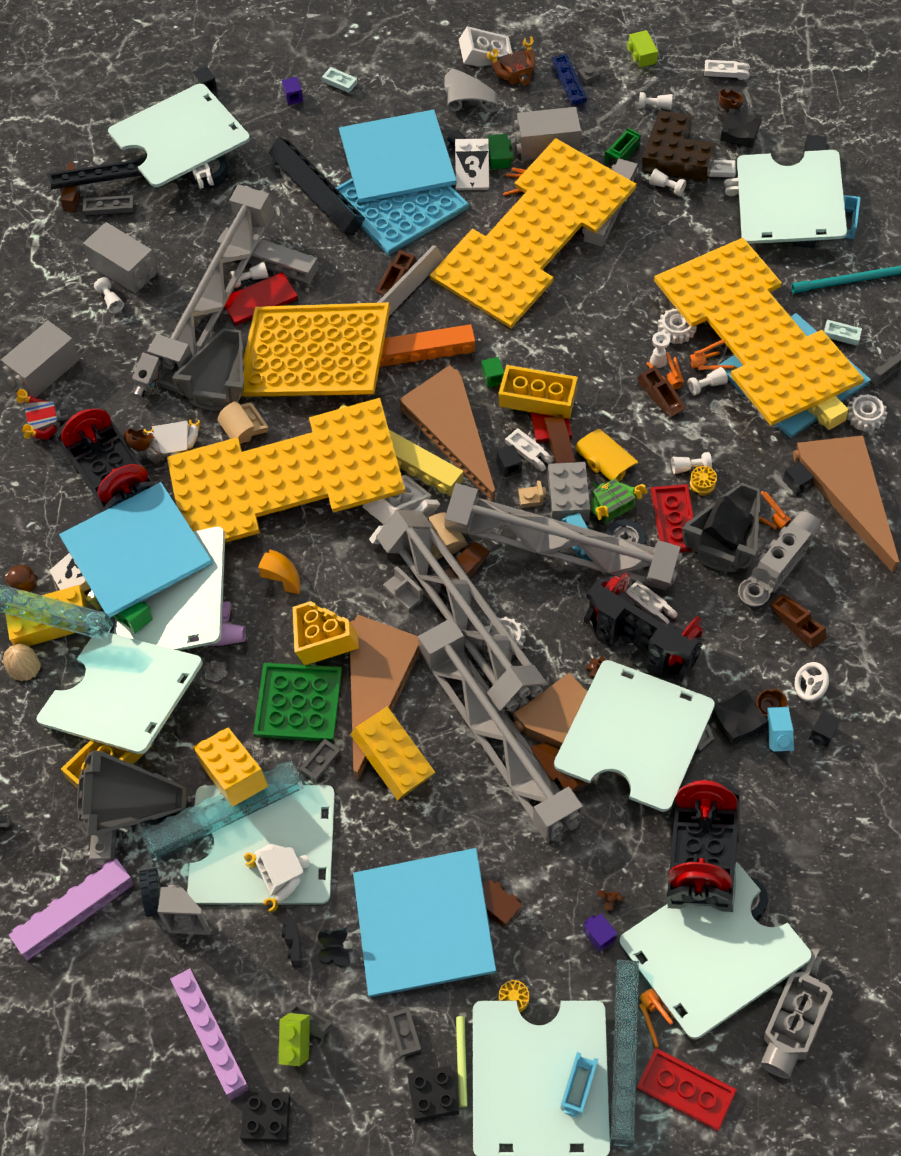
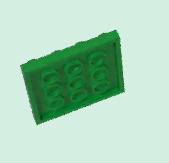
M263 663L253 732L254 738L321 742L326 739L329 742H334L342 667Z

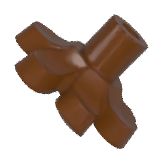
M604 657L599 659L592 658L590 664H587L586 670L591 671L589 674L591 679L595 678L601 663L605 661Z
M603 890L597 891L598 896L606 901V910L613 911L614 903L624 901L625 896L619 895V892L613 891L612 894Z

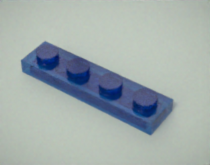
M562 54L552 57L551 62L571 106L586 103L587 96L568 55Z

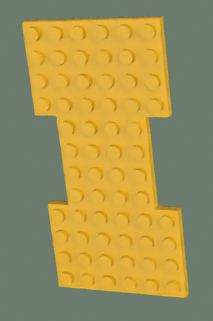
M556 138L514 183L515 187L525 194L487 236L472 228L430 274L431 280L510 329L554 281L553 276L544 272L543 269L581 226L596 234L636 189V183Z
M744 238L654 276L655 283L691 327L707 321L719 337L725 340L724 343L743 365L732 370L730 376L770 426L863 383L864 378L823 330L806 336L771 295L770 292L781 288L782 282Z
M380 398L309 417L312 433L244 452L241 450L240 441L237 437L168 456L167 460L177 508L193 532L221 527L225 531L226 543L259 534L257 517L328 497L334 513L406 493Z

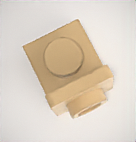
M537 481L536 487L518 489L521 508L543 505V499L546 498V488L542 487L541 481Z

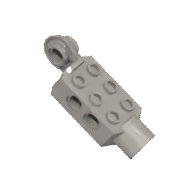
M805 511L799 512L788 527L784 526L777 541L774 539L770 543L768 552L761 554L757 561L759 564L754 567L752 575L744 580L738 588V595L746 605L757 607L767 602L770 594L778 589L805 555L812 539L821 529V524L814 515Z
M819 948L810 949V962L800 968L797 973L789 976L765 1031L764 1041L768 1044V1047L760 1065L771 1074L784 1079L790 1078L797 1060L807 1058L831 1001L833 992L829 986L813 978L816 977L823 958L819 957L821 951Z

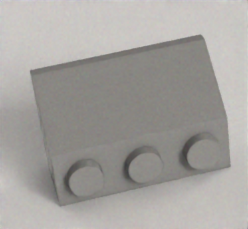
M178 885L161 887L158 914L168 933L211 935V930L201 908L183 888Z

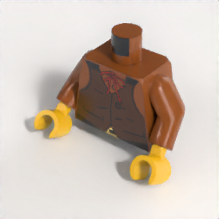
M530 37V44L526 42V38L523 41L527 51L521 49L496 58L498 50L495 48L492 50L494 56L490 51L487 53V58L493 61L492 65L498 77L507 80L512 85L521 82L523 86H526L530 83L536 62L534 49L531 48L534 42L532 37Z

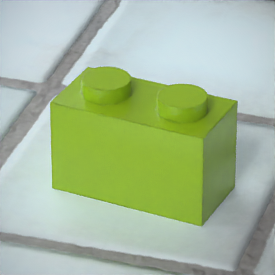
M648 31L629 34L627 49L631 51L633 61L637 63L638 67L657 64L658 50Z
M288 1013L280 1019L279 1064L301 1066L309 1060L310 1015Z

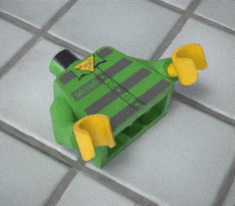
M597 478L592 484L595 490L590 500L591 513L597 516L598 520L602 519L606 524L633 509L636 497L641 499L642 494L648 493L646 487L643 484L631 487L619 483L615 479L605 483L602 478Z

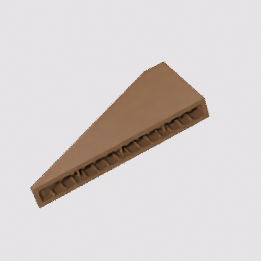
M449 365L399 399L400 410L494 502V484L462 376L458 370L453 369Z
M863 435L797 443L796 450L793 451L794 461H797V463L801 462L814 476L812 484L890 571L896 572L899 558Z
M357 615L356 619L351 621V624L358 633L359 649L350 651L352 731L356 726L387 706L392 712L419 656L418 636L361 615ZM353 740V770L355 779L359 780L368 759Z
M568 673L516 711L513 724L519 732L522 731L527 737L541 743H547L560 750L587 691ZM610 771V772H612V773H615V774H617V775H620V776L624 777L623 775H621V774H619V773H617V772Z

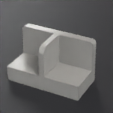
M396 566L394 568V576L383 584V588L410 612L423 602V592L411 578Z

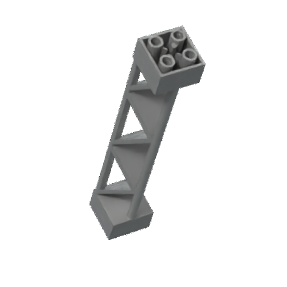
M237 185L229 200L235 219L170 338L156 334L147 351L149 355L160 359L164 369L177 372L192 356L203 348L262 234L274 216L271 199L267 192L255 190L249 186ZM252 226L258 228L254 237L252 234ZM241 260L225 290L223 263ZM213 313L196 344L194 317Z
M455 483L445 516V528L471 534L618 577L628 573L630 580H638L644 585L664 591L669 586L672 587V584L675 582L677 571H674V569H677L682 557V553H679L680 546L658 540L653 548L478 498V489ZM507 525L521 541L486 531ZM579 545L593 562L556 551ZM649 566L646 577L628 572Z
M396 510L376 535V538L387 553H399L446 620L450 618L454 620L464 635V645L493 684L487 695L499 711L519 710L534 697L541 694L542 688L547 682L535 665L530 663L449 552L423 512ZM433 542L460 579L447 576L431 553ZM429 564L438 576L427 575ZM429 581L442 583L446 586L452 613ZM472 596L500 634L489 633L470 607ZM468 618L477 631L466 630ZM469 637L485 640L493 671ZM512 652H514L523 666H512Z
M450 618L419 635L418 647L420 657L451 699L532 819L533 824L546 842L551 839L555 841L568 829L574 830L577 828L582 818V804L570 787L561 791L556 783L551 781L523 735L514 726L507 712L499 711L487 695L490 688L466 655L464 635L454 620ZM444 677L462 680L465 707ZM485 736L503 740L506 767ZM527 798L541 801V803L534 806L533 809Z

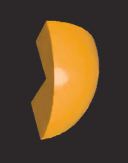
M270 549L269 553L266 552L258 566L260 577L283 582L285 592L299 594L301 581L294 564L285 555Z

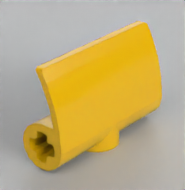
M601 429L589 433L575 446V451L587 460L589 467L596 473L601 471L610 481L615 479L620 482L625 475V471L638 464L634 457Z

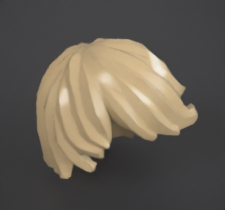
M16 644L10 646L4 653L2 663L10 677L20 681H28L32 677H36L41 664L32 648L25 644Z

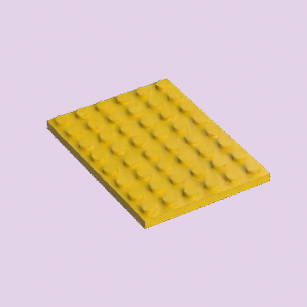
M389 302L255 307L243 358L244 390L241 397L374 394L390 313Z

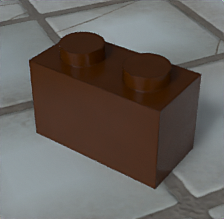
M488 879L483 885L488 917L504 930H507L522 912L521 900L517 896L509 895L505 892V888L499 882H493Z

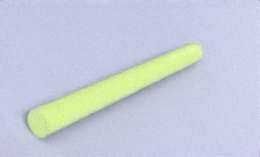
M458 1016L456 1017L458 1107L466 1108L465 1017Z

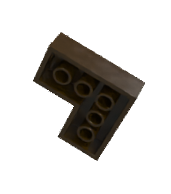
M659 111L642 156V171L652 173L654 169H657L668 176L708 181L715 160L716 143L688 139L691 132V115Z

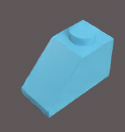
M789 707L767 708L769 748L772 751H794L793 726Z

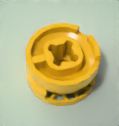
M707 466L695 468L691 473L690 489L701 496L711 494L716 485V472Z
M508 981L500 988L498 1001H517V1007L521 1013L528 1006V988L520 981Z

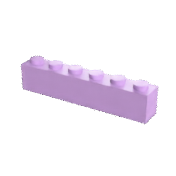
M117 858L114 861H109L100 871L87 876L83 883L70 888L66 895L60 899L53 900L49 907L42 912L35 913L25 924L15 927L12 933L9 934V937L22 956L28 961L133 886L134 883Z
M191 969L171 978L172 984L228 1099L231 1101L244 1094V1092H248L250 1089Z

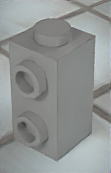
M117 829L98 836H91L89 859L93 866L102 868L107 862L115 860Z

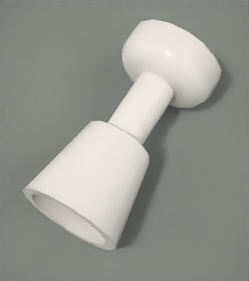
M640 92L639 109H644L645 104H650L671 111L672 94L660 95L657 98H646V94Z
M654 169L649 179V185L671 187L674 189L675 195L681 196L686 187V180L680 179L678 182L669 180L668 176Z
M264 262L250 268L249 272L242 273L235 288L241 286V281L252 278V280L268 278ZM235 271L230 272L231 278L234 275Z
M106 277L98 279L94 283V288L98 293H104V299L109 312L117 313L121 311L124 307V302L114 292L110 291L111 281Z
M657 332L652 338V343L656 348L651 355L650 363L656 366V368H662L667 364L665 348L670 344V336L665 332Z
M722 367L708 374L705 379L698 381L692 377L687 380L689 391L693 396L700 393L701 387L728 383L727 374Z
M709 452L703 453L701 459L690 460L689 457H672L671 459L674 475L689 471L691 467L707 466L712 468Z

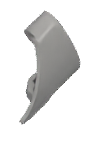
M451 69L445 75V91L448 96L447 106L449 110H460L462 108V100H479L486 112L493 113L497 111L498 95L490 87L459 70Z

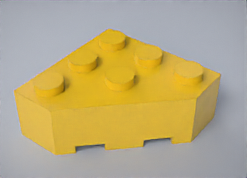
M311 601L293 607L294 648L296 655L304 666L359 649L358 633L348 619L341 618L326 608L322 609Z

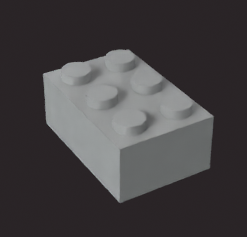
M585 462L548 464L551 519L562 521L563 518L570 514L580 513L584 521H589L590 503Z

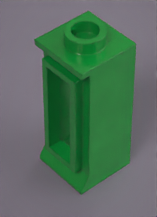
M627 127L626 131L616 142L605 151L604 163L608 164L612 157L616 159V163L618 159L627 161L639 148L641 134ZM626 142H628L627 145L619 152V150L621 149V147H622Z

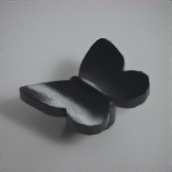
M337 928L332 930V932L328 930L319 931L318 940L323 944L319 958L323 963L333 960L337 965L349 966L350 957L346 949L343 948V943L348 934L347 928Z

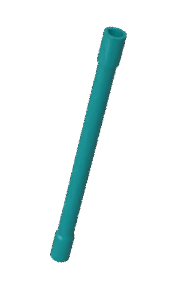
M901 266L812 281L795 282L791 284V289L793 293H799L823 287L900 275Z

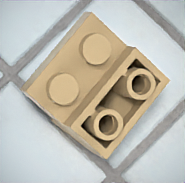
M238 401L232 402L220 412L217 419L229 438L238 437L240 444L249 442L254 435L266 433L269 428L252 402L241 405Z
M445 512L429 517L433 530L452 555L468 545L461 532L445 528ZM433 542L431 553L438 560L443 555Z

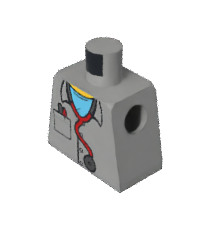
M142 353L132 377L137 387L133 394L135 397L143 399L146 393L154 395L158 390L157 380L164 370L158 357Z

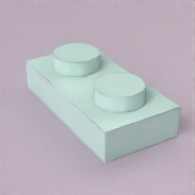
M332 67L322 76V82L348 93L358 83L357 78Z
M831 320L826 321L824 332L830 339L858 346L862 328Z

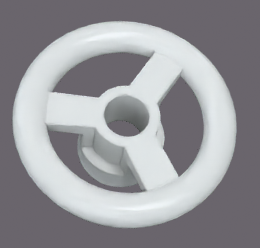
M810 662L799 669L795 677V690L801 699L816 701L827 691L829 675L822 664ZM811 668H816L820 670L822 674L812 676L807 672V670ZM802 676L805 678L807 685L805 693L801 689Z

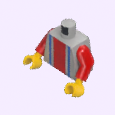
M24 389L17 391L16 401L18 403L26 401L24 406L28 424H25L22 428V432H25L23 435L25 439L32 437L33 441L40 439L48 440L59 431V421L69 419L67 409L57 411L54 402L41 400L30 395L27 396L28 394Z

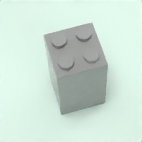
M576 107L517 113V120H514V127L517 132H514V140L518 142L516 150L517 154H520L521 161L537 159L555 138L580 152L581 128Z
M107 222L83 243L89 265L134 294L142 289L158 273L152 249Z
M46 321L1 359V363L3 365L2 370L8 377V383L12 387L16 386L19 389H24L28 396L36 398L80 359L73 339L50 321Z

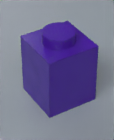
M293 77L282 80L283 93L287 104L303 102L302 89L298 78Z
M599 914L597 917L593 915L585 921L583 933L598 952H601L616 941L617 932L602 914Z

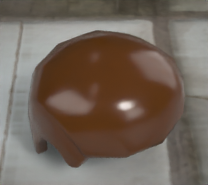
M724 88L719 91V105L724 110L729 111L730 108L738 109L742 106L743 95L739 92H734L733 89L725 92Z
M128 428L124 434L125 443L136 451L147 450L155 438L152 433L145 435L143 429L135 431Z
M22 564L12 567L5 577L8 587L15 594L30 592L37 582V577L29 566Z
M766 689L757 696L755 705L768 719L767 708L787 707L788 701L786 695L781 690Z

